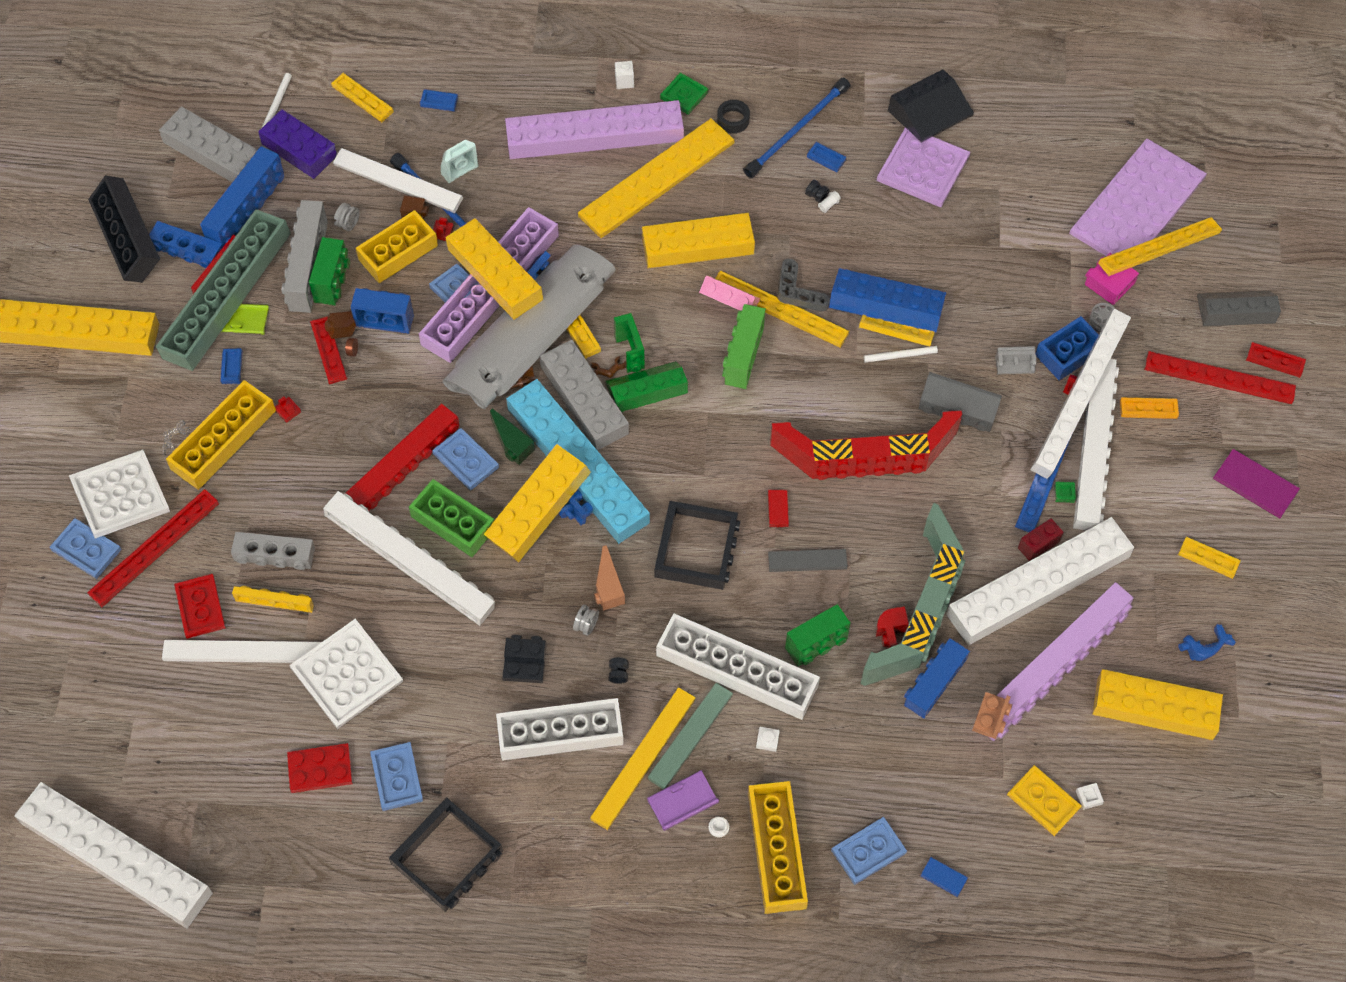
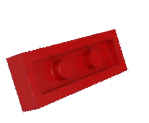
M1252 342L1246 361L1300 378L1306 359Z

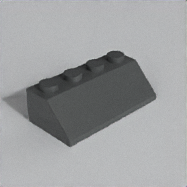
M1271 291L1197 294L1203 326L1276 323L1281 313L1278 296Z
M929 372L919 409L925 413H932L940 417L942 412L962 411L961 425H968L977 428L979 431L990 432L1002 395Z

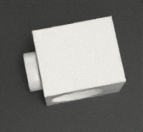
M632 61L615 62L617 89L634 88Z

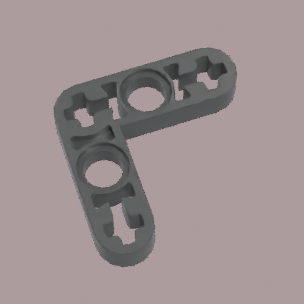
M785 259L780 269L777 292L778 300L782 303L798 307L826 311L830 304L829 296L824 293L796 287L798 263L793 259ZM783 279H790L792 283H786ZM800 296H805L808 300L804 301L800 299Z

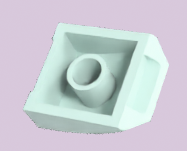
M464 140L444 152L441 163V175L448 183L478 167L475 143Z

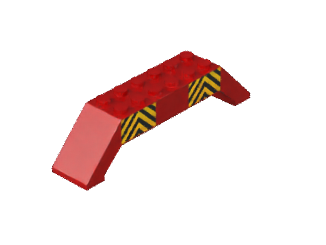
M962 411L942 412L941 419L927 433L817 441L810 440L793 428L791 422L772 423L770 446L812 479L825 480L835 477L843 479L850 476H882L884 474L900 475L909 472L918 474L930 467L958 433Z

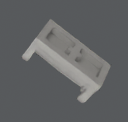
M1035 346L998 347L995 356L997 375L1035 373Z

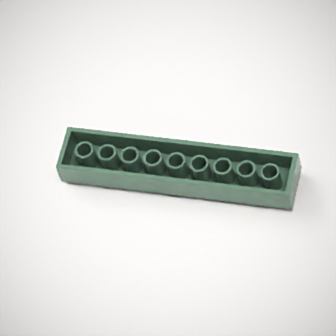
M255 209L156 345L163 360L191 371L195 369L290 236L291 232L286 220Z

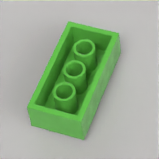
M744 304L742 311H738L737 326L734 325L733 339L729 341L727 349L728 356H725L723 361L722 377H725V385L747 389L764 330L765 308Z
M434 479L431 480L409 506L411 518L470 557H473L488 538L484 533L494 522V518Z

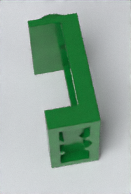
M632 313L614 317V338L616 343L628 340L631 350L626 352V372H639L641 369H645V349Z

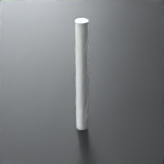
M285 73L263 126L275 116L292 77L291 74Z
M937 346L864 355V362L938 353Z

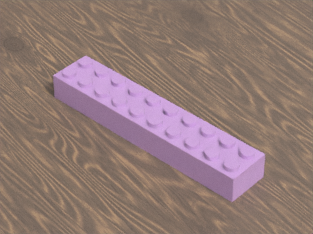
M679 100L505 118L510 159L678 142L684 137Z
M528 207L499 240V244L528 272L558 238V224ZM470 274L419 333L421 346L451 363L500 305ZM471 290V294L468 295L466 298H464V297L468 294V292Z
M1115 582L997 695L1006 699L1007 695L1011 696L1009 703L1012 704L1009 716L1004 715L1003 721L1006 722L1003 733H998L996 739L998 737L1000 739L1003 738L1009 731L1008 727L1011 724L1015 726L1022 719L1021 715L1025 711L1030 712L1036 705L1035 701L1038 698L1042 700L1049 693L1048 689L1052 685L1057 686L1061 682L1065 672L1069 674L1076 667L1075 663L1078 660L1082 661L1087 657L1091 647L1096 648L1102 642L1101 638L1105 634L1108 636L1113 632L1117 622L1122 623L1128 617L1127 613L1132 608L1131 603L1134 598Z

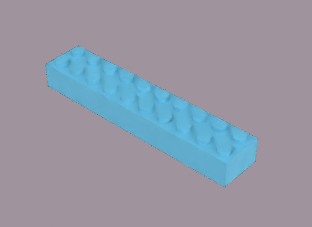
M538 379L506 398L509 412L546 456L558 444L588 467L591 473L578 490L583 496L582 500L584 503L589 502L591 504L594 515L618 544L650 523V513Z

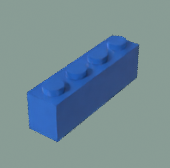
M949 639L946 644L942 643L939 646L936 658L932 657L926 665V668H928L926 672H921L915 680V683H917L915 687H910L904 695V698H906L904 706L925 719L968 659L970 651L952 639Z

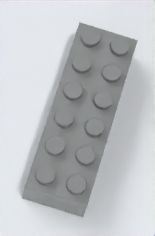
M182 106L159 129L164 144L231 182L235 180L257 152L256 148Z
M301 200L300 207H297L296 211L298 219L297 222H294L293 230L295 235L291 237L290 244L292 250L288 253L289 266L285 268L286 281L282 283V294L285 295L284 301L288 305L289 311L311 313L313 296L309 280L322 237L326 235L328 221L323 201Z
M573 340L540 355L542 370L597 451L629 434L628 421Z

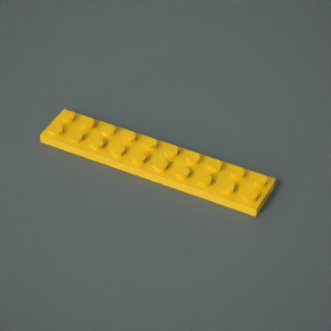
M711 118L580 210L578 217L602 239L732 146L734 139Z

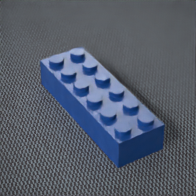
M260 146L200 223L204 237L220 242L224 247L233 235L236 236L255 209L258 210L263 207L265 200L273 194L275 187L284 179L279 154Z
M839 268L832 289L829 308L937 332L946 292Z

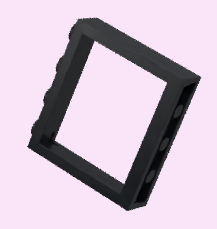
M669 501L654 569V577L723 590L725 583H728L730 578V572L727 571L728 566L733 564L734 555L731 554L732 548L735 549L737 544V537H734L735 531L739 532L741 520H738V513ZM676 514L730 523L719 575L665 566Z
M446 797L389 857V861L393 867L446 912L449 908L453 909L459 902L458 898L463 893L466 894L471 890L474 885L473 882L478 877L481 878L488 870L487 867L492 862L495 863L499 860L503 849L501 843ZM451 814L490 847L491 850L443 900L405 867L403 863L443 820Z

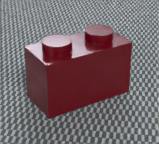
M1050 518L1023 536L1018 549L1028 561H1031L1058 544L1064 532Z

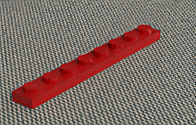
M1148 351L1144 368L1146 371L1287 404H1292L1294 401L1296 385Z
M204 489L90 589L87 594L102 608L218 506V500Z

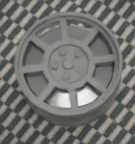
M342 203L335 213L334 219L336 221H334V225L342 227L346 231H351L359 219V209L354 206L351 207L348 203Z
M1108 303L1096 304L1089 317L1091 327L1101 332L1108 316L1115 307Z
M582 605L575 618L573 630H580L584 635L589 636L596 625L599 610H591L587 605Z

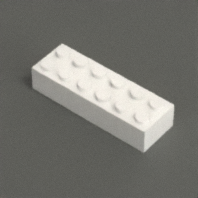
M618 698L496 714L502 760L623 745Z

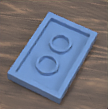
M462 428L432 450L433 455L470 491L499 468V464Z
M76 518L73 519L50 546L51 551L95 579L101 575L122 550L119 545L104 536L94 538L91 528Z
M410 742L370 752L383 811L423 801Z
M884 817L831 849L854 885L907 853V850Z

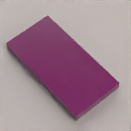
M1232 449L1213 477L1217 482L1279 519L1300 490L1299 487Z

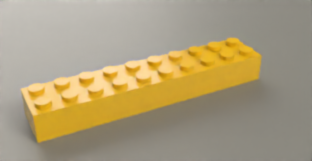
M0 299L1 343L152 356L160 325L155 313Z

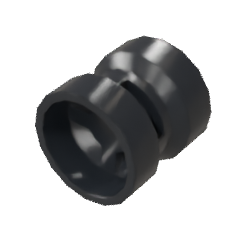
M814 179L807 186L805 194L809 197H814L816 202L821 203L827 198L830 189L826 186H821L820 182Z
M625 658L610 659L609 668L611 672L608 674V681L616 684L628 682L626 670L629 668V661Z

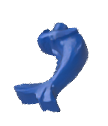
M1217 624L1214 627V632L1218 642L1203 645L1200 644V641H1195L1191 635H1187L1183 639V643H1180L1178 647L1181 652L1187 650L1192 661H1203L1215 655L1224 644L1234 646L1236 642L1232 635L1225 633L1222 625Z

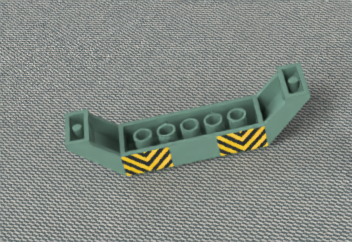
M936 503L932 505L923 532V536L927 537L936 556L932 570L901 644L878 653H870L864 667L861 685L866 686L920 667L921 662H926L931 645L935 641L936 633L941 626L943 616L948 609L951 596L954 594L956 584L961 577L966 562L963 559L964 550L939 505Z

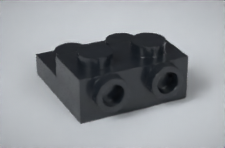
M512 635L511 638H506L503 681L543 683L546 640H542L539 636L523 639L520 635Z

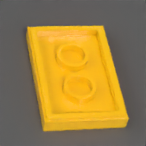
M1035 765L1007 794L1053 836L1082 807Z

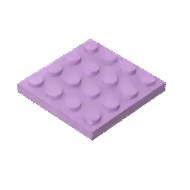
M905 128L878 174L877 181L942 207L967 162L970 152L935 137H931L921 143Z

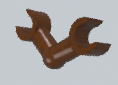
M620 356L615 358V364L609 370L600 368L597 363H591V368L596 369L594 370L596 376L602 375L612 378L618 370L626 368V361L618 364L620 362Z

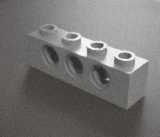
M235 532L231 549L234 561L240 564H246L247 562L255 563L259 566L268 564L279 568H285L286 566L294 567L298 570L311 569L315 546L311 539ZM257 548L256 551L250 552V550ZM276 550L274 554H269L271 551ZM296 552L295 555L288 556L290 553Z

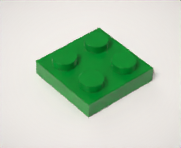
M680 72L660 94V99L664 102L679 100L680 110L689 115L707 95L708 88Z

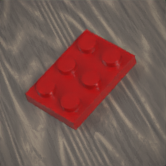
M213 574L174 584L184 633L187 639L226 629Z
M348 743L287 752L291 793L353 784Z

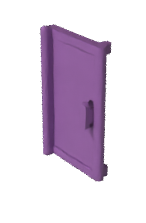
M702 771L647 798L664 831L719 803V799L716 798Z

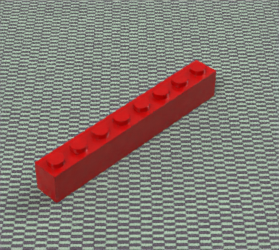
M440 404L354 484L346 494L357 505L365 506L368 511L374 509L383 497H387L397 484H401L411 471L413 472L417 469L421 461L430 457L432 450L444 442L450 434H454L460 426L458 416L446 406Z

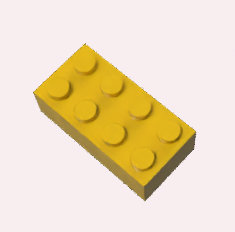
M414 210L356 247V252L360 263L380 284L437 247L438 243L436 233Z

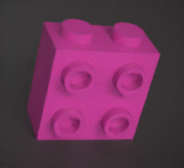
M1097 262V266L1090 268L1086 273L1085 285L1114 306L1136 283L1139 273L1133 268H1129L1108 276Z

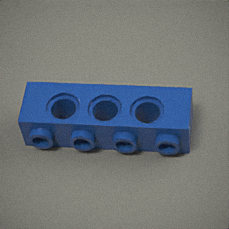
M160 221L156 222L149 234L156 251L168 253L172 257L182 258L189 263L194 262L204 268H207L223 248L220 242Z

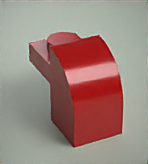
M905 606L888 609L878 619L876 637L881 636L882 645L886 649L896 646L895 634L905 633L909 623Z

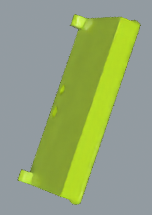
M240 304L221 332L265 335L269 306Z

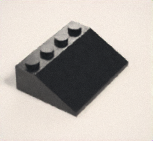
M944 69L891 95L888 112L921 143L974 115L955 79Z

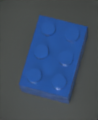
M367 288L355 289L351 310L356 327L410 333L414 317L410 295L389 293L387 291H373Z
M1080 316L1040 342L1035 353L1036 357L1060 381L1084 365L1099 334Z

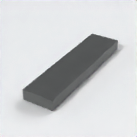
M846 549L768 552L769 572L847 569Z

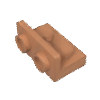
M985 692L972 731L996 739L998 733L1002 734L1006 722L1003 721L1004 715L1009 716L1012 704L1009 703L1011 696L1007 695L1006 699Z

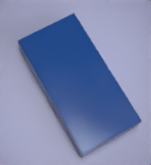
M424 89L420 106L455 111L458 94Z
M815 142L807 153V158L836 173L846 161L845 156L818 142Z
M241 348L223 349L221 384H240L243 353Z
M930 857L920 876L956 897L959 896L968 877Z

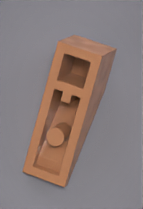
M607 545L602 548L596 583L597 593H594L597 605L601 604L602 610L625 604V595Z

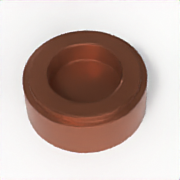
M356 338L347 339L345 345L347 356L355 357L357 355L358 340Z

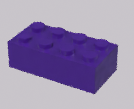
M283 109L258 131L263 146L279 154L281 158L313 179L337 156L333 142Z

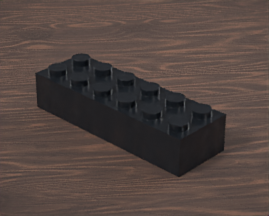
M105 175L89 197V203L123 280L143 283L160 260V257L124 178Z

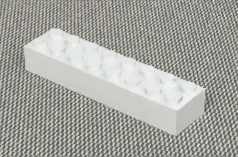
M674 613L656 646V656L801 720L819 685L820 677Z

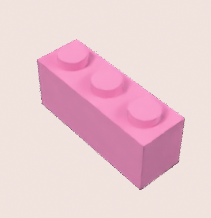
M707 275L699 293L741 311L744 304L757 307L760 298Z

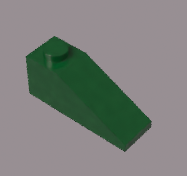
M492 408L490 410L491 421L505 456L511 462L515 461L520 465L535 450L534 441Z

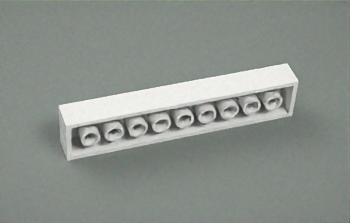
M1111 517L949 605L946 615L969 646L1128 559L1134 546Z
M42 782L39 783L15 814L16 819L22 825L187 929L213 894L210 888L201 881Z

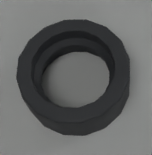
M727 100L719 106L717 110V123L727 133L737 134L743 132L748 127L750 110L744 102ZM730 111H736L741 113L744 118L737 122H730L723 118V115Z

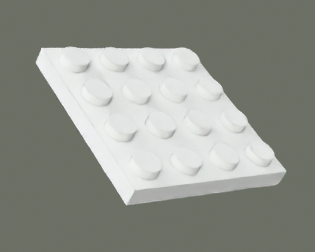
M144 450L69 475L94 538L170 512Z
M356 619L290 665L292 671L337 729L403 682L402 677Z

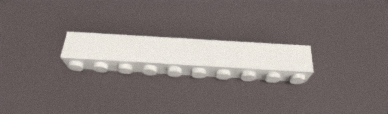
M1116 309L1108 316L1030 469L1031 471L1046 479L1053 473L1131 319L1130 316Z
M1115 359L1109 360L1086 406L1074 529L1087 531L1103 522L1104 514H1101V509H1104L1106 499L1102 496L1107 488V481L1104 480V476L1108 474L1109 464H1106V459H1109L1111 448L1108 447V442H1111L1112 431H1109V428L1113 425L1114 415H1111V410L1115 408L1116 399H1113V394H1116L1117 383H1114V379L1118 377L1119 372Z
M338 491L323 508L324 516L479 626L493 611L495 601H493L494 599L488 593L483 594L474 583L466 582L457 571L449 570L443 561L435 560L426 549H420L415 546L413 540L408 537L404 538L396 528L384 524V521L379 516L370 514L365 506L357 505L348 494H342Z

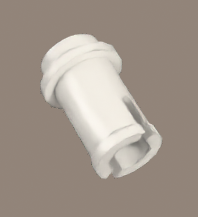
M836 191L830 192L828 197L818 204V207L822 212L826 213L834 204L840 202L841 197Z

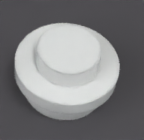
M715 817L709 823V832L714 837H724L729 831V823L723 817Z

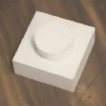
M760 727L756 748L776 752L780 730Z
M1097 783L1077 788L1076 793L1083 810L1104 803Z

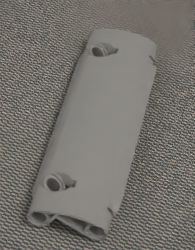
M572 245L559 260H554L535 279L542 288L543 300L515 320L504 311L457 360L455 368L443 379V384L452 392L470 395L480 408L486 409L497 396L505 394L540 355L552 345L604 289L603 284L616 271L614 265L589 248L581 245Z

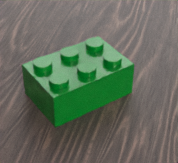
M322 237L309 280L314 303L336 306L337 299L341 297V285L346 280L345 271L350 266V258L347 256L348 249L345 248L344 240Z
M836 604L787 632L785 649L797 667L802 664L808 665L816 656H823L831 650L830 648L836 645H843L848 639L851 622L839 605Z

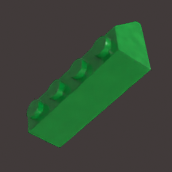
M676 361L605 381L611 398L621 412L688 394L687 378L682 366Z

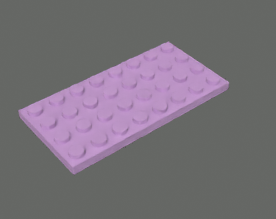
M1146 139L1072 227L1069 234L1105 256L1109 253L1115 254L1157 238L1205 179L1207 173Z

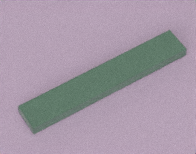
M715 683L649 774V781L662 789L667 788L733 696L732 692Z

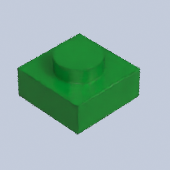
M1055 482V502L1074 503L1076 500L1075 482Z

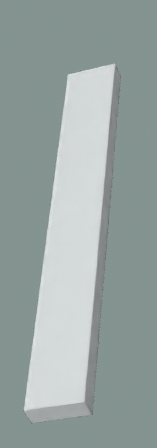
M343 148L340 149L333 162L337 167L410 196L424 198L426 202L453 213L456 212L463 200L462 195Z
M164 640L162 660L293 663L322 642Z

